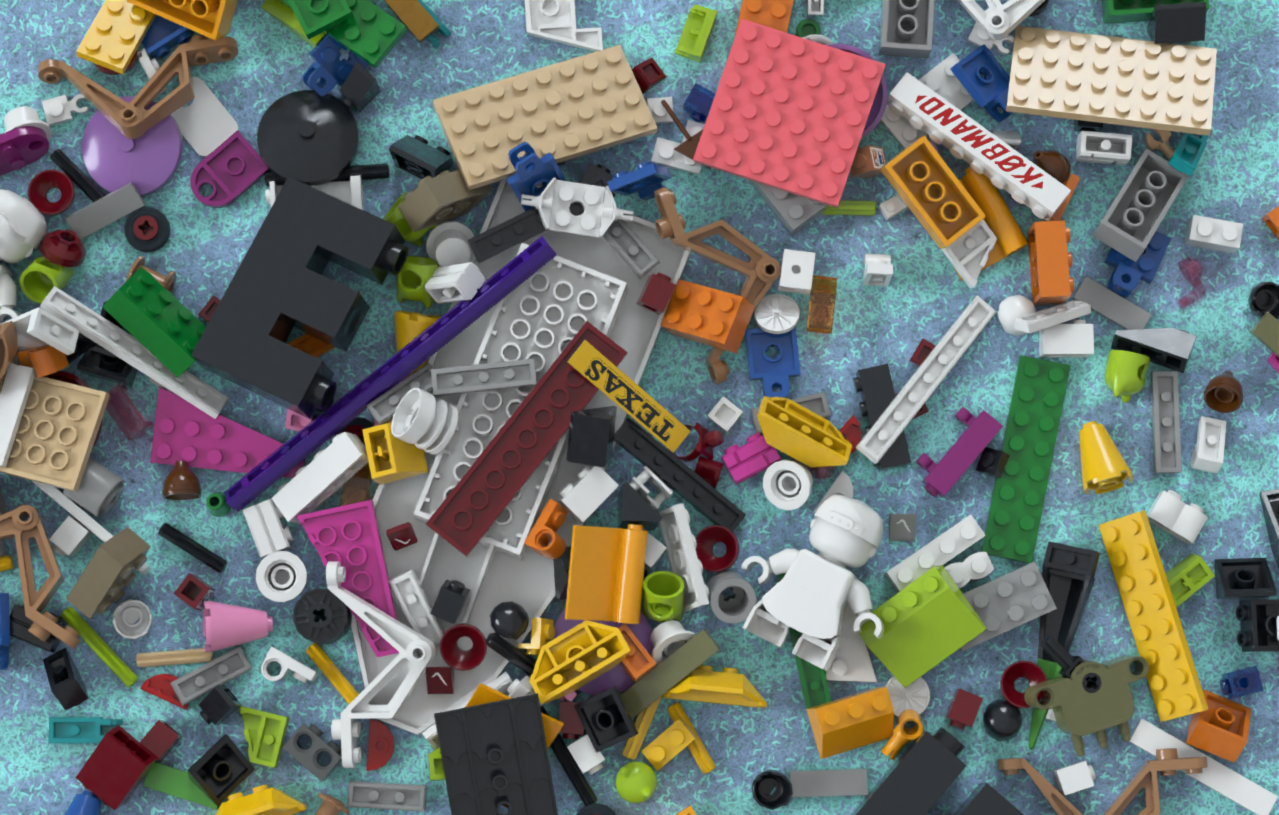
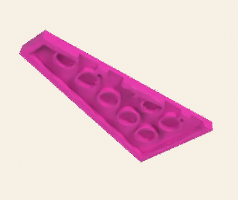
M159 387L150 463L175 465L176 461H186L188 467L249 473L284 444L221 414L214 419L177 394ZM303 459L301 463H298L296 467L283 477L294 478L296 472L305 466L306 459Z
M373 500L296 516L307 532L311 543L319 553L324 566L326 567L329 561H339L341 567H345L346 580L341 582V587L397 620ZM350 609L376 657L399 653L398 650Z

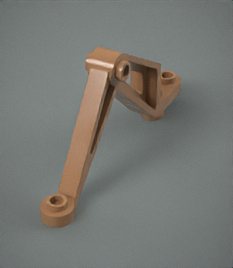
M204 35L191 37L189 43L178 46L129 103L63 61L54 59L42 61L38 65V76L41 81L48 84H54L66 78L124 137L137 139L144 135L147 130L195 98L192 66L229 61L238 55V45L234 38L227 36L221 37L216 41L208 39ZM176 75H179L180 85L149 110H146V107Z
M666 187L655 190V200L662 218L655 220V226L660 238L665 239L669 237L672 244L745 275V282L738 295L744 297L756 308L769 288L780 276L781 267L779 262L723 220L714 221L685 233V221L682 215L677 213L675 207L677 200L672 190L668 191ZM718 234L749 256L750 260L748 263L702 243V239ZM713 347L706 362L712 380L715 384H720L727 381V375L730 372L727 363L719 358L724 350Z
M21 505L12 511L0 515V540L15 537L25 615L33 622L28 631L43 642H46L48 637L53 635L75 650L80 643V640L77 638L79 633L68 625L64 629L57 625L58 619L49 612L45 611L43 615L41 614L65 580L40 514L30 505ZM32 538L36 539L49 574L48 579L39 591H36L29 540Z
M1177 748L1156 749L1157 759L1145 762L1103 815H1120L1142 788L1145 789L1146 807L1136 815H1159L1160 802L1157 771H1160L1161 776L1177 775L1176 770L1186 769L1187 774L1203 773L1202 768H1207V757L1178 758ZM1024 758L997 759L998 770H1003L1004 775L1019 774V769H1024L1057 815H1083Z

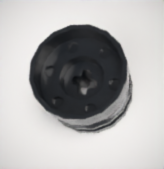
M314 589L306 592L297 601L293 610V621L297 631L305 639L317 644H332L347 634L351 625V611L330 590ZM326 610L324 615L327 619L325 621L320 620L317 623L318 617L315 615L316 612Z

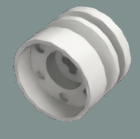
M413 388L405 394L398 404L392 419L391 432L397 439L408 444H415L417 448L424 449L429 454H437L445 448L454 434L458 422V409L455 405L446 403L443 399H435L432 394L420 388Z

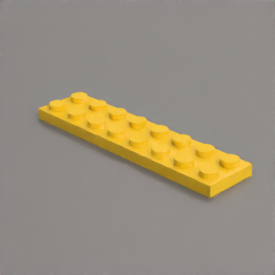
M1139 511L1099 524L1098 526L1139 656L1143 657L1148 663L1149 670L1146 678L1160 722L1208 710L1146 511Z

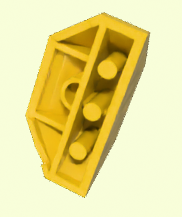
M763 397L757 418L767 444L809 467L841 466L848 463L852 444L844 439L840 431L830 421L787 397Z
M585 620L541 647L529 682L535 693H538L541 704H545L576 691L613 669L631 652V649L619 628Z
M700 665L697 667V670H693L663 694L665 699L758 708L767 707V702L744 674H738V669L723 667L722 672L712 671L713 666Z
M267 784L252 788L253 794L243 796V793L239 792L227 796L228 801L221 803L215 815H293L308 810L307 804L275 787L268 789Z

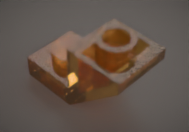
M813 275L806 331L832 334L837 278Z
M369 462L343 485L339 507L370 500V486L373 479Z

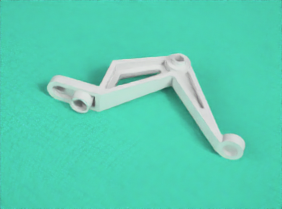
M974 0L957 1L984 29L989 37L995 40H1002L1045 0H1009L1005 4H1001L999 0H985L989 7L985 11Z
M329 561L326 566L327 588L399 651V655L340 713L341 719H333L332 739L341 740L343 768H356L357 763H360L362 758L361 748L357 747V737H360L361 724L357 722V719L393 718L397 715L434 657L436 649L434 643L429 638L422 636L341 587V582L346 580V569L344 566L341 567L339 561ZM405 665L410 668V671L389 704H370L374 696Z

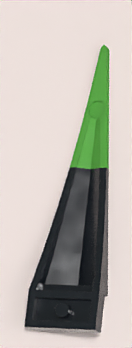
M1050 541L1048 542L1043 562L1042 578L1057 609L1040 616L1037 665L1044 671L1047 680L1059 677V671L1062 668L1041 647L1042 640L1051 635L1069 653L1095 581L1094 576L1100 555L1097 551ZM1033 708L1029 737V749L1031 750L1035 747L1048 709Z

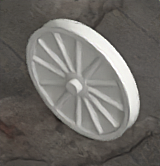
M770 294L763 297L754 309L756 324L762 330L771 334L789 332L797 325L800 317L797 303L789 296L783 294Z
M895 676L891 677L885 685L888 689L894 715L898 717L901 712L907 709H912L920 715L929 704L930 690L922 677L906 688Z

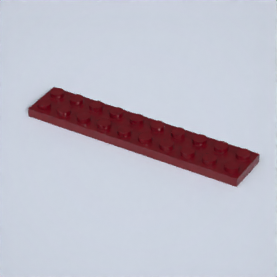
M586 321L427 521L426 525L466 557L570 428L571 412L584 410L599 391L594 384L567 362L584 340L589 342L616 367L619 366L628 354L627 351L588 321Z

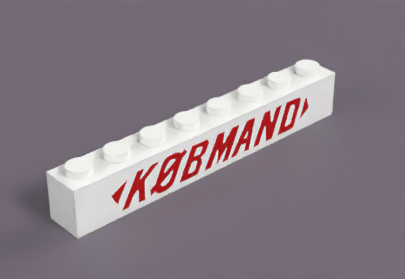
M908 72L890 92L887 105L893 113L904 116L914 128L926 132L933 142L944 145L954 157L966 161L976 173L984 174L995 187L1006 190L1016 202L1024 203L1032 209L1033 214L1037 217L1050 221L1071 192L1069 188Z

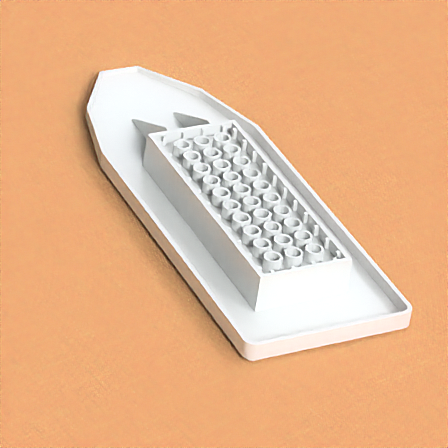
M506 179L501 180L480 234L525 212ZM542 182L538 183L536 187L540 188L542 186ZM633 215L632 222L624 221L660 261L659 265L641 279L638 278L603 236L598 238L547 230L480 264L472 252L469 262L479 267L481 274L485 277V281L541 236L545 238L557 255L538 269L528 280H525L523 284H520L518 288H515L513 292H510L508 296H505L503 300H500L498 304H495L493 308H490L488 312H485L483 316H480L478 320H475L473 324H470L468 328H465L463 332H460L458 336H455L453 340L448 342L438 352L433 354L428 363L434 369L534 358L536 381L538 383L586 321H588L628 352L617 368L639 386L661 330L660 324L668 304L664 312L658 315L636 303L648 277L652 274H665L671 278L670 282L677 284L678 279H681L690 251L672 244L669 237L661 239L655 223ZM461 301L452 302L449 310H451ZM535 386L434 396L435 399H443L446 403H451L458 409L457 426L449 443L437 454L425 452L429 473L379 484L374 495L373 502L389 581L413 569L432 608L441 586L446 580H457L463 583L465 588L470 589L462 612L455 624L437 617L444 633L456 624L466 623L480 629L487 639L490 633H496L490 621V614L493 609L502 602L513 601L524 608L529 618L525 633L517 640L503 637L518 648V643H523L532 631V618H541L555 598L553 559L535 553L524 542L549 499L557 502L562 497L559 494L560 491L568 483L573 485L579 479L577 474L586 466L585 464L566 460L569 429L467 557L426 525L427 521ZM599 390L584 410L616 406L615 434L625 421L627 413ZM613 440L612 453H613V450H614L615 445H616V442H615L614 440ZM569 512L563 525L556 532L564 539L566 547L572 544L573 525L584 526L586 522L585 520L583 523H579ZM406 522L411 523L418 542L395 551L386 535V530ZM391 587L397 620L411 628ZM352 615L351 627L365 689L399 653L376 657L355 616ZM464 636L458 640V646L462 650H470L473 646L472 640ZM440 643L436 644L435 655L427 667H450L440 654ZM487 646L485 658L476 668L466 671L454 669V694H428L425 669L398 714L393 718L376 719L420 735L435 724V713L454 710L471 698L480 683L487 686L497 679L510 661ZM405 665L374 696L370 704H389L410 671V668Z

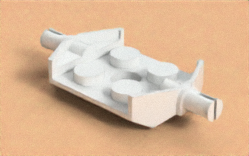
M553 177L540 196L522 194L521 205L535 206V209H538L545 230L601 238L613 221L620 219L632 222L634 211L619 209L616 206L609 186L601 187L556 180ZM574 202L580 203L584 208L583 214L580 216L571 214L569 210L570 205Z

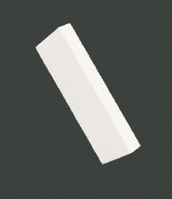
M1072 300L1013 320L1014 329L1033 333L1090 314L1091 306L1085 302Z
M412 569L391 579L389 583L412 630L429 638L434 645L440 643L444 631L437 617L430 614L432 606L414 570Z

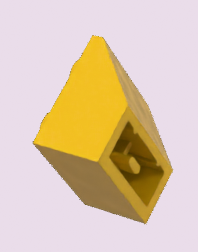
M392 423L362 429L371 477L378 484L381 485L429 473L425 450L417 448L415 444H408L395 438L391 432Z

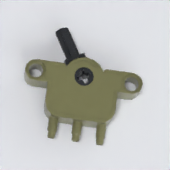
M1049 635L1044 638L1041 647L1060 665L1062 669L1059 673L1062 676L1028 687L1024 695L1027 705L1043 710L1053 709L1058 728L1063 733L1071 735L1074 750H1076L1078 757L1085 755L1082 736L1095 732L1100 748L1105 749L1108 748L1105 729L1116 725L1119 727L1123 741H1130L1131 731L1128 720L1133 715L1134 702L1128 683L1140 680L1147 675L1149 670L1147 661L1143 657L1131 655L1121 656L1103 663L1086 661L1080 656L1072 657L1053 636ZM1132 662L1135 664L1133 673L1130 671V664ZM1042 691L1043 700L1041 703H1038L1037 695Z

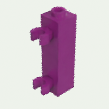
M962 407L954 417L968 428L938 464L925 453L916 461L921 468L929 473L922 482L926 484L924 489L936 498L938 495L941 498L944 497L1003 427L986 411L983 410L975 418L967 409Z

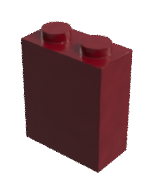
M117 725L106 733L75 778L86 789L91 790L105 805L117 810L130 798L158 757Z

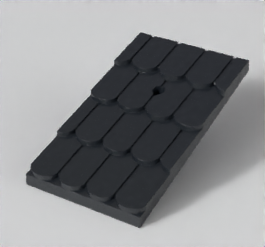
M538 693L434 714L451 815H558ZM502 804L508 806L509 811L507 814H502L499 811V807Z

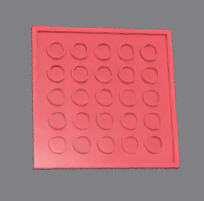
M741 19L693 162L838 208L886 64Z

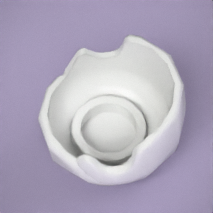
M1022 295L1008 296L1000 303L998 320L1005 332L1015 336L1027 334L1026 332L1014 329L1013 320L1035 313L1036 308L1029 298Z
M128 599L117 606L113 613L112 622L116 632L122 637L137 639L148 633L152 623V614L149 607L142 601Z

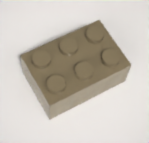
M458 167L453 172L446 170L434 178L427 176L418 182L419 186L408 192L404 196L405 200L398 207L413 232L465 216L493 189L488 184L468 191Z
M126 527L99 546L68 595L67 600L89 619L98 612L103 614L112 602L117 604L125 595L123 589L125 586H129L137 575L134 572L147 561L148 558L145 555L151 546Z

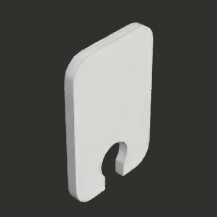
M192 77L195 96L192 104L187 107L182 106L171 115L177 122L181 134L196 153L207 157L239 128L237 122L203 80L199 77Z

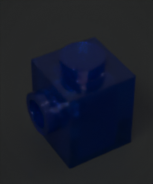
M695 83L683 105V110L691 114V119L703 124L707 120L716 93Z
M1257 665L1222 674L1223 680H1220L1221 690L1224 695H1228L1229 699L1264 691Z

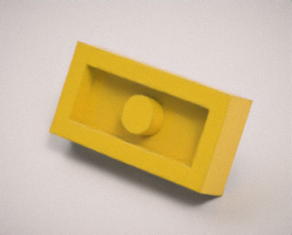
M679 718L641 752L653 767L659 771L698 737L685 721Z

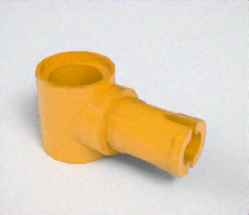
M907 709L900 713L898 724L893 730V736L884 748L881 749L884 755H890L889 758L895 760L906 743H910L911 740L917 739L922 734V721L916 711ZM908 721H915L917 723L913 728L904 727V724Z

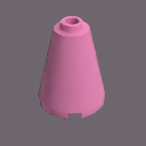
M203 601V637H206V644H204L205 652H214L268 637V632L273 631L272 616H267V611L214 601Z

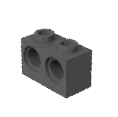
M311 723L309 726L302 724L282 748L320 781H325L342 761L341 747L332 740L327 743L320 737L323 732ZM305 734L309 735L312 739L311 747L306 750L302 749L299 745L300 738ZM324 751L329 752L332 757L331 763L326 767L319 763V755Z

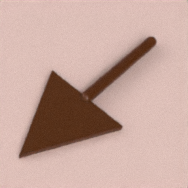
M662 100L661 104L687 139L674 148V150L693 160L703 130L691 137L668 103Z

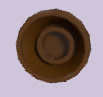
M1039 150L1034 153L1033 163L1060 183H1063L1068 178L1071 166L1063 154L1054 150Z
M1225 371L1222 375H1218L1209 381L1204 391V401L1212 410L1222 413L1234 412L1240 408L1243 402L1242 386L1233 376L1232 372Z
M176 461L174 468L164 480L163 498L167 500L200 498L202 489L199 479L190 470L186 461Z

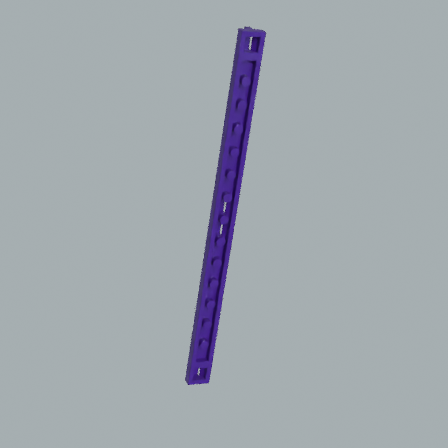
M541 236L485 281L480 289H477V293L472 300L459 302L226 490L224 495L227 504L233 510L240 511L244 509L246 505H249L251 501H254L256 497H259L261 493H264L266 489L271 487V485L296 467L298 463H301L303 459H306L308 455H311L313 451H316L318 447H321L323 443H326L328 439H331L333 435L366 410L367 404L393 388V386L453 340L455 336H458L460 332H463L465 328H468L470 324H473L475 320H478L480 316H483L485 312H488L490 308H493L495 304H498L500 300H503L505 296H508L510 292H513L515 288H518L520 284L528 280L538 269L557 255L545 238Z

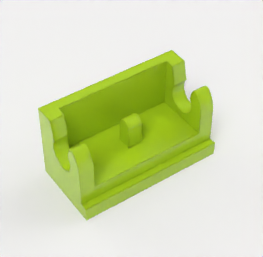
M695 4L691 7L675 50L676 55L699 63L701 62L717 18L716 10Z
M1190 553L1166 573L1176 608L1215 577L1214 573L1199 555Z

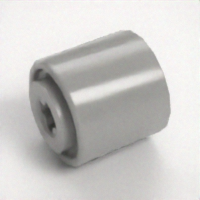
M89 457L78 492L64 489L63 494L95 516L100 517L109 512L119 500L123 492L124 479Z
M725 570L718 572L706 584L709 590L708 605L716 617L725 623L735 624L743 622L748 618L752 608L756 605L757 599L754 589L744 576L736 571ZM731 587L734 595L724 599V595L721 592Z

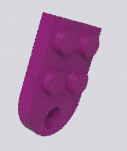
M23 126L0 134V176L22 169L24 166L39 160L47 153L49 142L46 133L42 129L34 126Z
M237 130L194 168L190 180L191 189L195 197L205 206L222 208L233 203L265 175V172L270 170L266 167L261 156ZM206 184L212 185L214 188L212 195L209 197H203L200 194L202 186Z

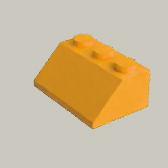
M887 687L872 688L806 709L820 759L893 736L894 710Z

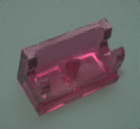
M117 384L108 392L110 397L106 410L129 441L142 438L147 434L145 430L153 428L155 425L152 421L146 422L125 393L128 390L126 385Z

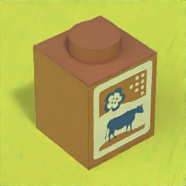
M868 145L859 148L851 168L852 177L867 179L883 174L879 170L886 164L883 147Z

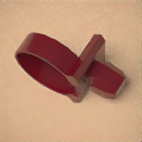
M698 422L695 426L684 425L689 430H696L698 432L699 443L687 456L678 457L676 452H670L683 462L692 461L700 454L712 460L714 457L713 448L724 442L723 433L718 430L709 431Z

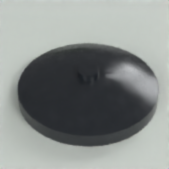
M302 90L279 98L265 111L259 123L257 142L263 162L275 176L285 182L289 176L306 185L316 186L336 179L348 169L357 153L359 135L356 120L342 101L330 94L320 96L315 90Z

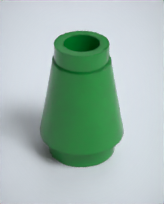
M215 492L207 498L206 507L211 515L222 517L231 510V507L226 502L224 492ZM215 498L219 499V505L213 507V500Z

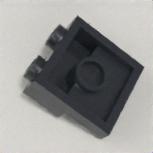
M1250 599L1239 601L1240 605L1236 608V617L1240 621L1241 631L1237 635V643L1242 647V652H1279L1276 623L1277 616H1279V600Z

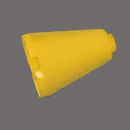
M395 311L396 353L441 317L411 311ZM428 358V360H426L425 362H423V364L418 366V368L413 370V372L408 374V376L412 375L413 373L427 365L430 358Z
M1097 421L1085 423L1082 426L1083 429L1079 431L1082 488L1084 493L1090 495L1089 490H1095L1096 494H1102L1124 487L1123 481L1127 479L1129 483L1132 482L1133 474L1104 425L1098 424Z

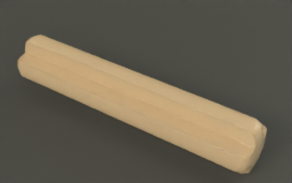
M204 648L138 653L136 663L138 667L203 663L212 661L214 656L213 652H205Z

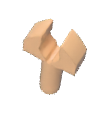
M1154 129L1161 137L1160 142L1155 141L1148 132L1146 134V146L1149 150H1161L1170 161L1174 150L1169 145V137L1172 134L1166 130Z

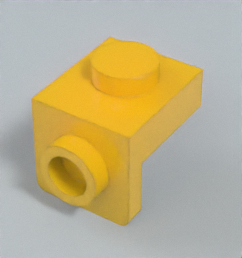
M532 618L531 644L518 643V649L527 650V655H539L541 647L552 641L555 636L554 620Z

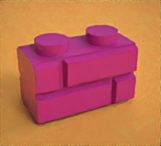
M760 432L746 439L747 444L741 447L735 444L724 450L725 455L722 456L721 460L735 486L767 470L773 463L781 461L776 448L767 444L764 435L761 436Z

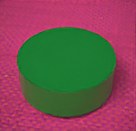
M812 19L802 20L796 28V36L802 38L811 34H821L819 24Z

